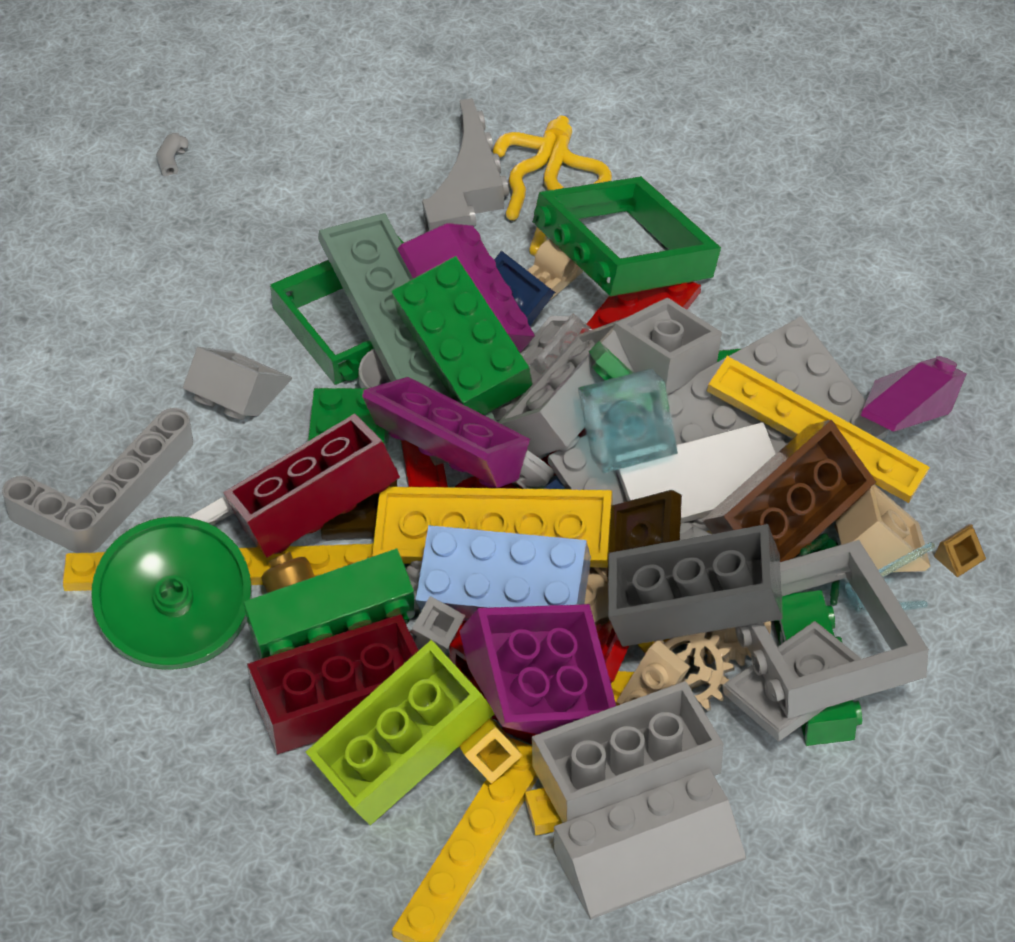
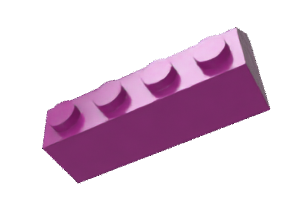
M446 223L402 243L397 248L413 279L456 256L520 353L535 337L528 324L527 317L517 305L510 287L503 280L496 267L495 260L489 255L481 241L479 232L473 225Z
M410 377L364 389L362 397L375 424L389 431L388 434L398 440H406L418 446L420 452L429 456H437L447 461L448 465L456 471L468 472L479 478L480 483L484 486L500 488L519 480L530 442L529 438Z

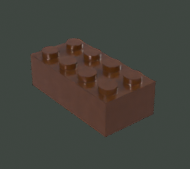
M831 419L810 424L702 521L712 534L768 524L780 554V562L797 556L801 548L810 544L876 483V480Z

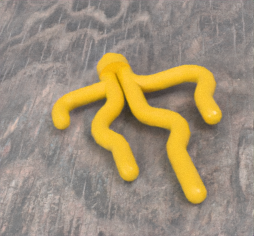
M560 115L556 119L551 120L547 124L543 137L520 132H509L500 136L495 142L493 154H498L499 158L503 157L507 148L512 145L538 150L537 154L532 158L523 160L515 165L509 174V185L512 190V196L506 210V217L509 220H516L523 206L526 196V187L522 180L524 175L543 167L547 161L544 184L548 191L564 188L557 180L562 162L567 166L597 174L598 180L594 183L612 181V173L609 167L602 161L579 156L569 150L568 144L573 131L566 116ZM536 227L529 248L532 256H536L538 249L548 238L538 227Z

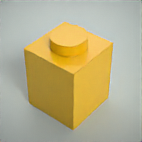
M492 717L459 746L467 759L491 784L523 756L514 741Z

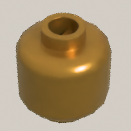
M291 552L269 560L271 568L266 570L261 578L266 592L269 593L315 577L307 558L297 557L293 559Z

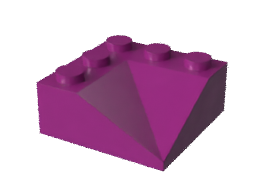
M590 604L477 608L460 629L468 668L502 727L541 734L616 706Z

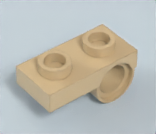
M550 239L540 246L535 256L534 265L528 269L531 274L556 292L553 297L583 273V270Z
M657 641L648 649L617 702L621 705L679 684L690 666L660 641Z

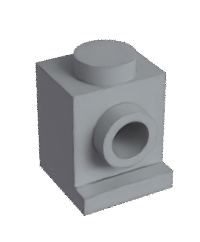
M430 596L410 631L411 634L417 636L414 642L418 650L432 640L445 654L465 615Z

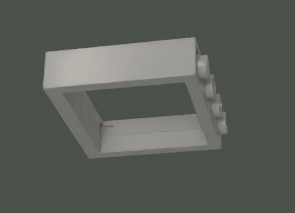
M860 540L780 562L782 596L847 578L890 647V651L795 678L764 623L735 627L740 645L743 648L748 647L751 653L755 672L758 676L763 675L767 681L771 700L779 702L788 719L927 677L929 649Z

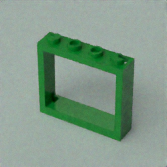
M642 176L542 191L538 194L532 223L609 296L714 277L721 247ZM627 211L669 250L619 258L579 219Z
M325 260L270 284L273 309L333 384L337 385L346 380L352 381L359 377L360 362L374 347L371 341L368 340L335 355L299 311V307L343 289L329 260Z

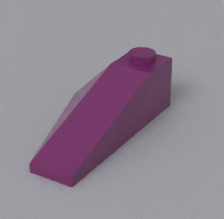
M936 356V358L921 361L876 379L860 416L895 432L948 415L954 407L967 373L957 369L956 362L942 356Z

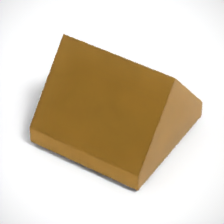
M968 524L941 541L934 555L956 577L961 576L986 560L972 524Z

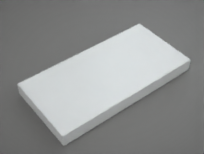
M762 422L616 461V469L628 501L668 490H674L682 494L681 523L706 517L775 455V451L765 425Z

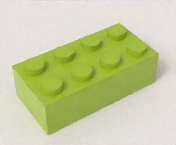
M430 640L306 751V754L349 805L371 826L495 713L482 694L442 650Z

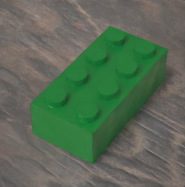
M456 256L391 291L398 315L453 400L485 415L525 393L533 385L527 362Z
M398 548L243 601L248 628L260 659L400 614L406 624L409 623V619L415 617L414 589Z

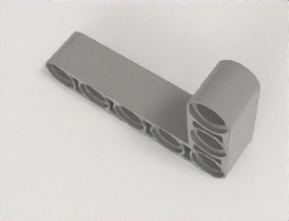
M169 408L158 414L78 500L27 476H16L9 479L2 488L9 519L75 553L94 552L193 446V436L188 413L183 409Z

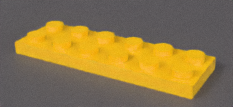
M388 487L379 493L372 557L398 548L404 564L422 561L428 525L586 540L591 555L590 567L608 568L611 505H613L612 490Z

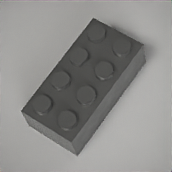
M766 524L609 553L608 617L622 647L783 619L780 554L769 525Z

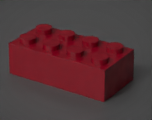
M353 414L224 491L223 494L243 530L264 556L268 558L273 554L285 551L291 543L304 535L320 530L324 523L337 515L350 512L359 502L372 494L383 492L392 482L399 479L400 475L382 440L356 414Z
M401 614L247 663L251 694L277 755L317 742L419 651Z

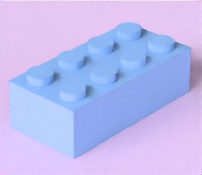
M428 525L416 602L420 611H422L431 596L464 614L465 618L463 621H468L477 608L584 604L591 561L587 541Z

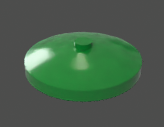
M161 517L134 526L119 536L106 550L93 577L92 606L104 637L126 659L153 669H183L215 658L238 637L247 621L243 601L252 599V583L248 565L243 554L234 541L220 529L207 522L190 517Z

